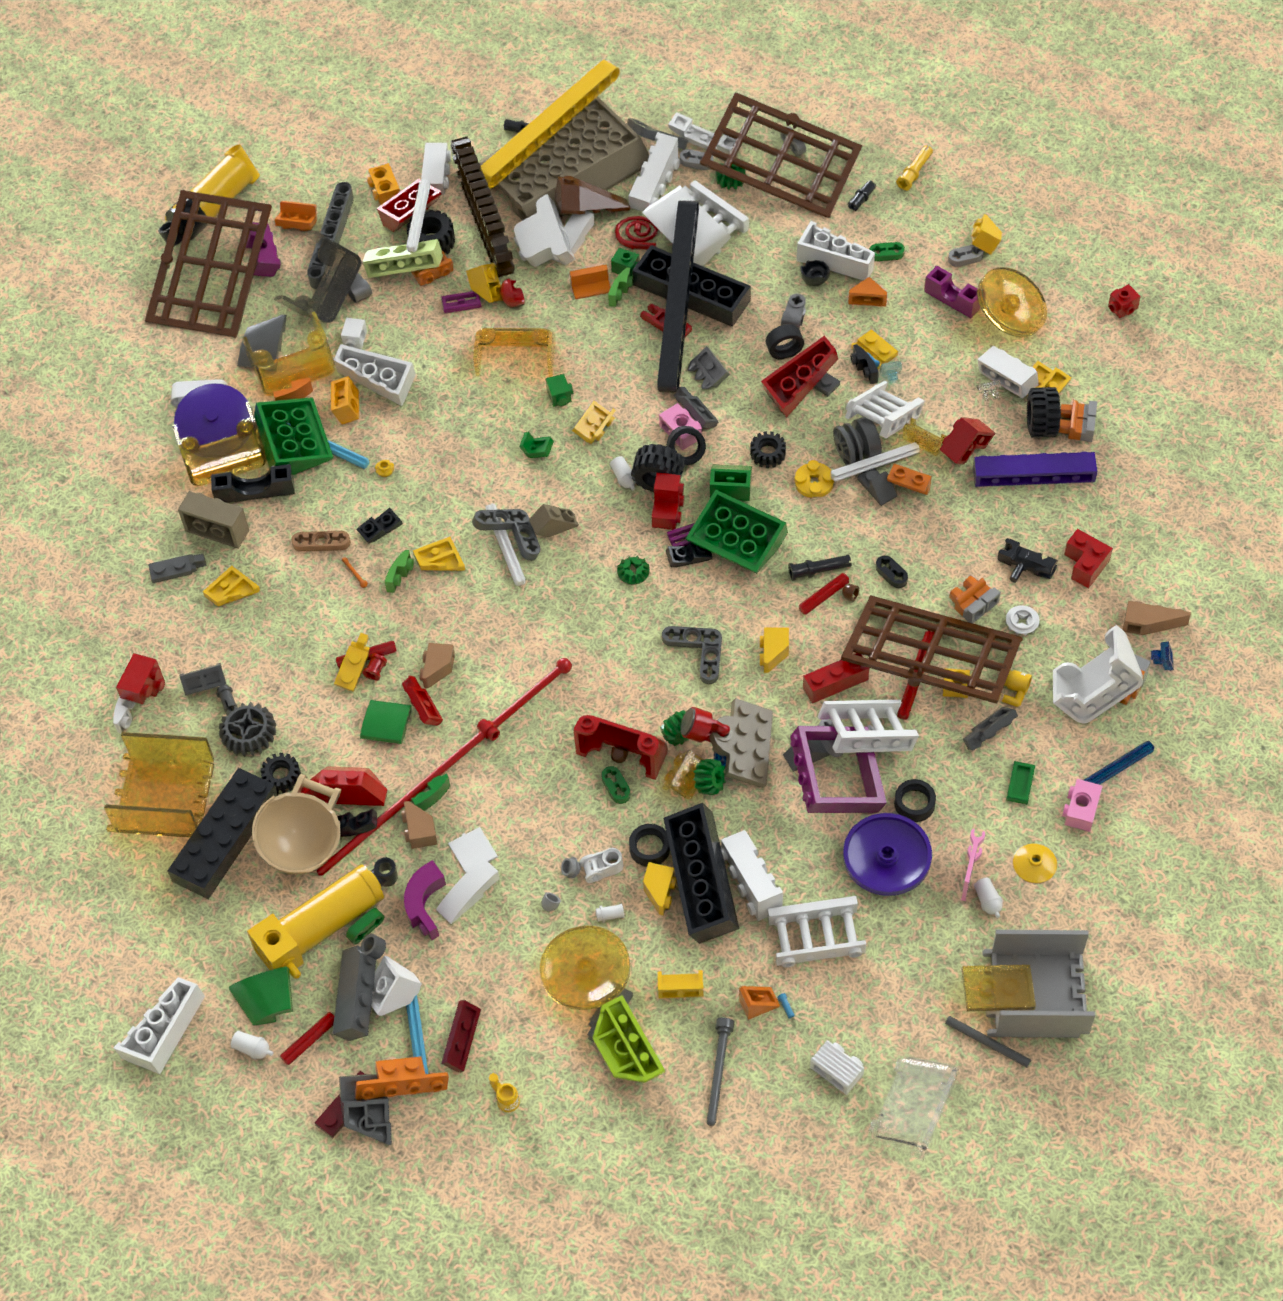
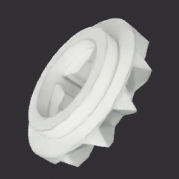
M1016 606L1008 611L1006 624L1009 627V631L1013 630L1016 635L1020 633L1026 636L1028 633H1034L1035 629L1038 628L1039 616L1034 609L1028 606ZM1019 618L1022 619V620H1023V619H1027V620H1026V624H1024V623H1020V624H1019V623H1018V622H1019Z

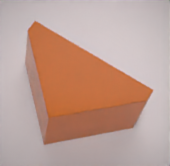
M868 277L849 290L848 304L886 307L887 292L872 278Z
M741 986L739 988V1002L748 1020L780 1007L771 987Z

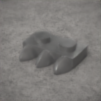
M707 346L691 360L688 366V371L697 370L695 380L704 379L702 389H708L713 386L717 387L730 375Z

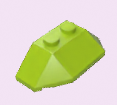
M623 995L603 1004L593 1034V1041L613 1077L646 1083L665 1073L664 1067Z

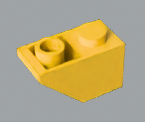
M984 214L973 225L974 230L971 234L973 237L972 245L992 255L1001 242L1002 232L989 216Z
M494 263L466 270L471 290L489 303L502 301L500 296L501 285Z
M764 627V636H760V648H764V653H760V666H764V673H769L789 656V627Z
M648 862L643 879V889L659 915L664 916L665 909H670L672 896H669L671 889L675 890L677 885L674 868Z

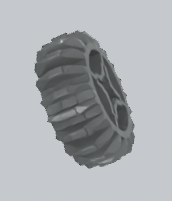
M251 701L248 706L241 703V707L233 706V711L227 710V716H222V723L219 724V736L229 752L233 751L236 756L240 752L244 757L247 752L254 756L255 750L262 754L261 747L269 749L268 742H274L273 735H276V722L273 714L266 707L262 708L259 703L255 706ZM253 718L262 721L264 724H259V722L253 721ZM231 734H236V736H241L242 739H237V738H235L234 736H232Z

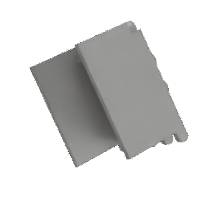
M996 930L992 949H984L982 951L984 957H991L992 968H985L983 970L984 975L993 977V989L985 990V996L994 997V1010L986 1011V1017L995 1018V1029L987 1030L988 1037L1079 1038L1080 1034H1090L1095 1011H1087L1086 995L1077 994L1085 992L1084 973H1076L1084 971L1082 954L1084 953L1089 936L1088 930Z

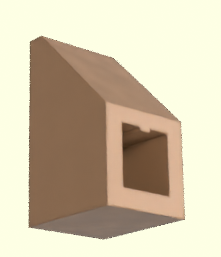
M428 643L427 651L424 650L423 663L425 665L424 668L420 669L419 676L420 681H423L424 688H430L452 673L455 659L453 644Z
M409 801L404 802L405 810H402L401 814L403 823H407L408 829H404L406 842H410L412 849L437 845L433 816Z

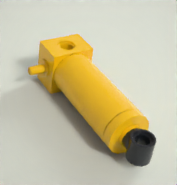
M388 857L380 858L375 862L374 869L371 871L360 864L278 920L272 913L247 930L254 951L269 970L287 966L292 977L298 979L301 976L298 967L304 964L303 954L384 899L381 887H390L398 879L395 862ZM385 870H389V871H390V872L387 873V874H382V872L385 871Z

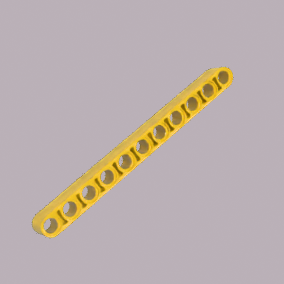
M606 60L600 61L481 165V170L484 173L488 187L494 188L615 82L620 74V69Z

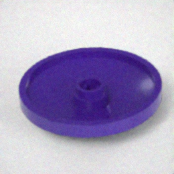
M218 383L202 385L190 391L180 401L174 416V427L181 444L192 454L203 458L225 457L241 449L248 441L254 423L252 409L245 396L231 386Z
M879 813L860 820L852 827L844 842L843 861L849 876L861 888L877 895L895 896L907 893L923 882L930 870L932 847L924 830L911 819L893 813Z

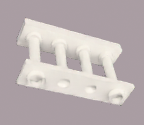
M696 180L690 184V190L693 192L691 197L695 201L700 202L706 212L712 211L717 214L713 217L717 223L725 220L730 224L727 226L729 228L727 232L729 235L734 230H739L742 233L749 230V218Z
M886 381L851 399L847 403V413L845 416L846 419H850L859 414L879 424L882 428L879 435L884 438H888L918 419L925 400L918 397L908 403L886 392L885 389L888 383Z
M901 700L824 701L818 715L819 720L831 719L838 733L833 744L835 753L912 751L919 737L916 730H904L896 716L902 703ZM869 718L875 731H866L860 719ZM879 718H888L894 730H884ZM841 719H850L856 731H846Z
M856 896L769 908L768 922L769 925L777 927L782 951L781 953H776V965L792 967L795 963L848 955L851 958H855L865 953L866 941H857L852 915L857 913L858 903ZM840 915L843 917L848 943L835 944L830 922L832 916ZM818 918L822 922L826 946L813 948L808 921ZM787 923H799L804 949L790 950L786 929Z

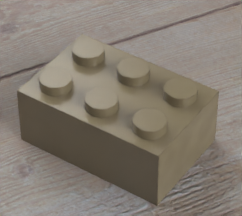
M189 491L178 508L185 532L238 549L249 532L244 510L237 504L225 503L218 498L213 499L202 493Z

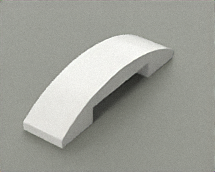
M676 112L668 127L678 136L687 139L689 143L707 149L714 133L693 125V119ZM723 135L716 149L729 154L736 139Z

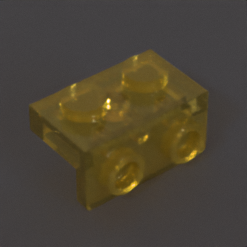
M691 750L679 753L673 761L675 764L673 769L664 777L666 782L662 788L664 790L671 788L684 798L692 799L696 791L694 787L695 781L693 780L695 774L693 771L696 770V764L704 759Z

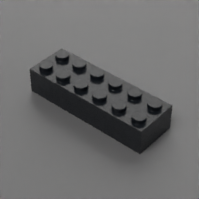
M651 245L632 270L633 286L667 299L672 253ZM693 262L688 309L733 327L751 301V286Z
M238 767L167 870L171 881L209 900L252 836V825L256 813L273 795L274 797L278 796L275 784Z
M700 803L664 817L689 936L700 944L740 929L713 812L704 803Z

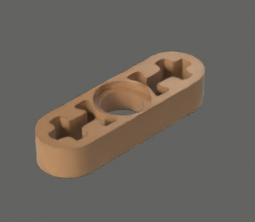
M345 531L297 532L291 538L293 548L297 551L345 550L351 544L350 536ZM320 538L327 540L322 545L316 544V541ZM340 538H344V540L342 541V543H339V542H338V541H340ZM300 539H304L302 544H298V542H300Z

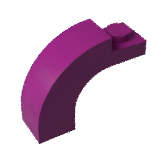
M433 860L420 867L412 875L404 893V906L412 929L418 926L423 936L428 935L431 940L439 937L437 926L425 911V904L431 894L446 885L444 875Z

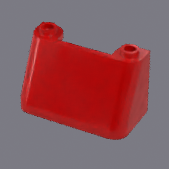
M592 715L580 717L573 729L577 755L586 757L591 751L596 750L600 752L603 744L629 750V752L642 755L639 765L645 767V776L656 780L668 752L667 743L661 738Z

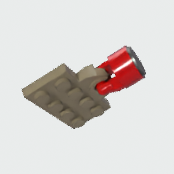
M735 698L731 702L730 716H723L718 720L713 719L711 712L697 707H691L686 711L681 723L682 736L699 743L704 741L711 742L712 750L726 757V777L762 788L767 785L772 710Z

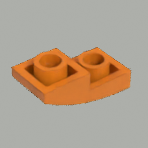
M309 377L291 381L292 388L281 389L273 393L275 401L300 399L312 393L313 388Z

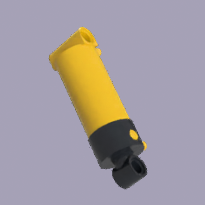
M237 144L231 147L224 154L226 157L190 191L235 198L248 184H253L260 177V174L241 144ZM187 199L184 212L190 213L193 200ZM177 202L165 214V220L168 222L158 229L165 242L168 238ZM200 202L197 214L215 217L219 212L220 205ZM181 219L174 246L182 242L188 220ZM195 222L190 240H193L208 224Z

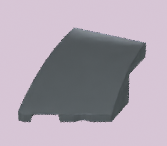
M287 315L277 316L246 329L240 348L238 366L276 371L278 353L281 351L282 336L286 328Z
M377 1074L339 1076L344 1127L387 1145H392L389 1098L380 1097L368 1100H356L355 1098L356 1082L377 1079Z

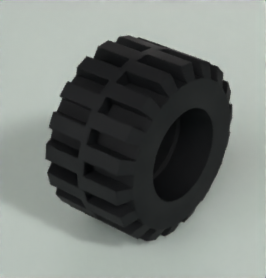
M439 210L425 212L419 242L438 239L441 250L449 254L450 249H453L455 244L451 218L447 217L446 213L441 214ZM412 217L409 220L410 223H407V236H409Z
M1056 387L1031 388L1027 397V426L1030 436L1032 438L1056 437L1060 429L1061 420L1060 397Z
M661 444L644 445L636 453L631 476L638 486L654 492L656 474L681 475L682 478L685 461L682 459L681 454H678L676 450L668 446H662Z

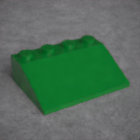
M313 397L256 403L253 419L269 468L290 464L293 475L333 460V454Z
M715 490L685 539L757 574L779 549L788 534L786 522Z

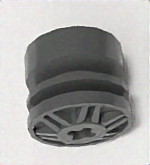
M865 417L853 420L852 426L849 423H844L843 426L839 425L833 429L835 446L845 465L861 461L863 457L867 459L879 455L882 452L881 440L873 421Z

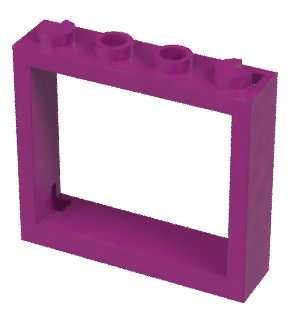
M797 726L790 735V745L793 747L794 764L798 769V782L802 787L803 801H805L807 813H877L887 804L875 752H856L866 797H820L807 740H836L838 733L834 726ZM844 726L846 731H856L854 726Z

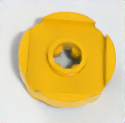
M810 460L795 473L794 482L797 491L808 498L826 496L832 491L834 486V480L831 479L830 473L832 470L816 460ZM816 477L818 478L819 482L817 483L814 481L813 483H811V478Z

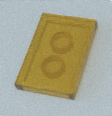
M1030 965L962 966L961 971L967 1012L1035 1010L1036 1002Z

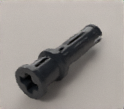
M847 554L814 562L805 560L804 563L799 564L789 563L788 571L791 580L796 581V578L806 576L811 578L816 573L851 567L852 563H849L851 558Z

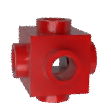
M1128 284L1114 290L1110 294L1108 307L1112 313L1122 318L1138 309L1141 296Z

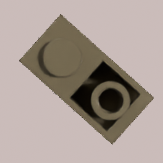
M542 504L529 519L536 535L551 537L579 526L575 519V514L570 509Z

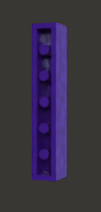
M1086 451L1028 455H982L974 457L973 461L975 487L1095 482L1098 472L1095 452Z

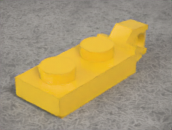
M360 633L357 642H351L334 685L354 692L369 656L370 647L366 646L369 635Z

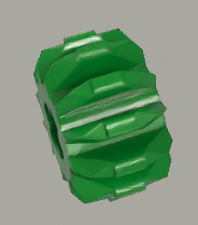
M732 164L731 169L746 175L745 169ZM715 171L716 182L720 184L721 189L727 187L729 191L733 187L736 190L738 186L742 187L744 184Z
M685 710L676 711L672 716L669 715V718L664 720V724L660 727L666 742L668 741L669 744L674 746L682 745L685 741H689V739L684 738L681 734V723L686 713Z
M704 759L696 764V770L693 771L695 774L693 780L695 781L694 787L698 789L699 793L715 795L719 794V791H723V784L726 781L724 780L725 766L721 765V761Z

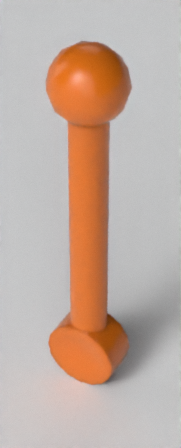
M347 557L342 558V561L360 582V586L366 588L368 585L367 581L360 577L349 563Z

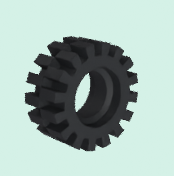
M764 431L763 435L758 433L757 437H753V441L750 444L751 459L754 460L756 465L759 463V467L766 465V468H769V465H772L774 468L776 463L778 465L782 464L786 456V442H784V438H780L778 433L774 436L772 431H770V434H767V431ZM771 446L776 451L773 453H763L761 448Z
M276 753L272 754L273 759L267 757V763L263 762V768L260 770L262 779L275 784L278 794L279 790L282 791V794L286 793L285 789L292 791V786H295L301 774L296 759L294 757L291 758L288 753L285 757L283 753H279L278 757ZM278 768L289 770V774L284 778L276 779L273 777L274 771Z

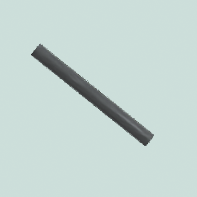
M948 1016L945 1022L948 1026L1028 1068L1031 1059L959 1020Z

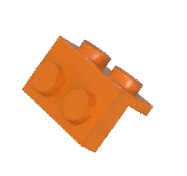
M282 200L280 202V213L275 218V226H280L283 229L296 228L300 231H309L317 221V206L315 204Z
M443 251L439 267L411 271L420 286L430 284L435 279L447 276L453 272V261L451 258L448 259Z
M894 463L887 481L928 495L932 476Z

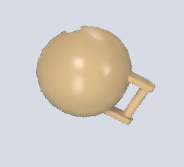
M300 774L291 793H284L276 797L273 795L256 813L252 825V838L260 857L270 867L287 874H305L322 867L332 857L340 839V821H338L333 809L340 796L341 789L337 787L332 789L307 779L306 775ZM302 786L331 797L329 803L326 804L315 796L300 793Z

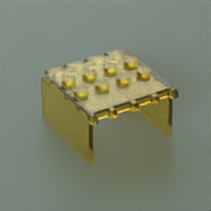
M122 732L121 737L128 753L123 754V759L129 761L127 770H120L119 776L125 778L123 789L117 788L114 793L116 796H121L119 805L105 804L104 806L111 824L107 825L106 831L190 838L203 819L201 817L204 816L207 799L205 798L208 797L211 784L209 779H212L215 765L212 763L214 762V756L207 737Z

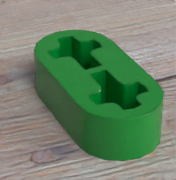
M899 242L873 244L869 250L875 252L874 261H891L903 258L905 247Z
M614 766L604 768L601 774L602 782L612 800L618 804L629 801L631 796L630 788L620 770ZM607 774L615 775L614 783L611 778H608ZM618 787L621 790V792H624V796L621 797L620 794L617 795Z
M377 908L371 909L348 929L346 937L354 945L358 944L384 921L385 916Z

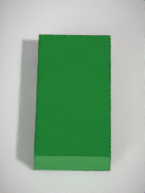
M1014 761L1006 801L1028 805L1036 765Z

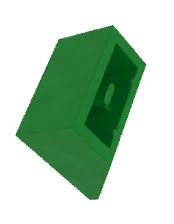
M713 464L710 474V498L714 491L718 490L737 500L750 501L752 466Z

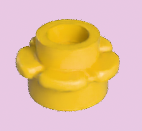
M386 459L375 465L376 473L381 477L390 476L395 468L394 464Z

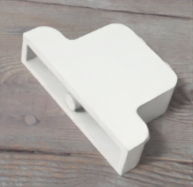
M546 194L539 198L536 203L537 213L519 222L514 227L516 235L514 241L520 247L519 255L523 261L527 260L535 267L552 258L556 261L559 260L563 264H568L575 260L556 205Z

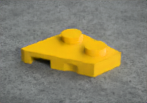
M450 536L413 550V555L421 570H465V565Z
M231 565L202 592L207 599L219 607L258 593L260 588Z

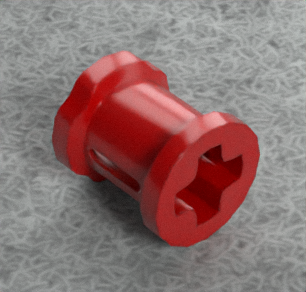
M373 653L370 655V662L367 668H364L362 673L368 679L379 681L381 670L386 666L387 659L382 655Z

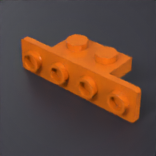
M421 1056L376 1061L377 1079L357 1081L355 1098L356 1100H368L380 1097L440 1092L447 1090L449 1075L448 1072L425 1074Z

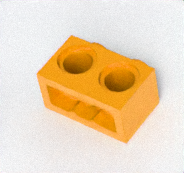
M389 163L368 169L369 177H367V182L370 188L373 187L372 194L374 200H378L380 206L400 192Z
M349 376L331 382V412L342 425L359 419V389Z

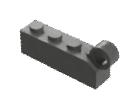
M375 934L367 935L363 939L361 947L357 945L342 950L333 1035L346 1041L368 1036L376 959H379L386 949V941Z

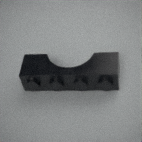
M290 464L272 466L265 475L254 479L240 478L231 472L211 474L213 497L225 503L295 494L294 476Z

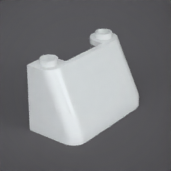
M678 186L648 206L642 213L673 243L678 201H695L691 197L693 192L687 186L683 188ZM700 205L693 262L704 266L725 245L731 236L727 233L729 228L723 222L718 224Z
M1117 625L1105 634V642L1110 648L1082 668L1067 662L1053 670V704L1079 723L1092 721L1143 684V675L1127 635Z

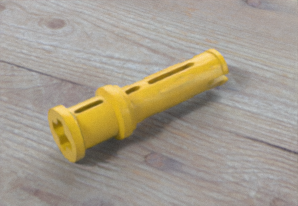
M924 145L912 164L905 167L903 175L896 180L899 188L906 191L911 189L913 181H916L919 177V171L933 154V149L930 146L926 150L928 145Z

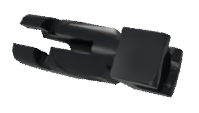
M1007 538L1005 540V550H999L998 561L1009 566L1012 564L1016 565L1009 578L1011 582L1016 583L1022 572L1026 570L1039 577L1052 578L1057 569V559L1049 556L1046 559H1042V553L1021 547L1020 542Z

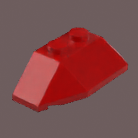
M327 766L310 779L332 789L336 787L341 789L336 804L385 805L388 790L370 768ZM302 786L301 793L315 796L326 804L329 803L331 797Z

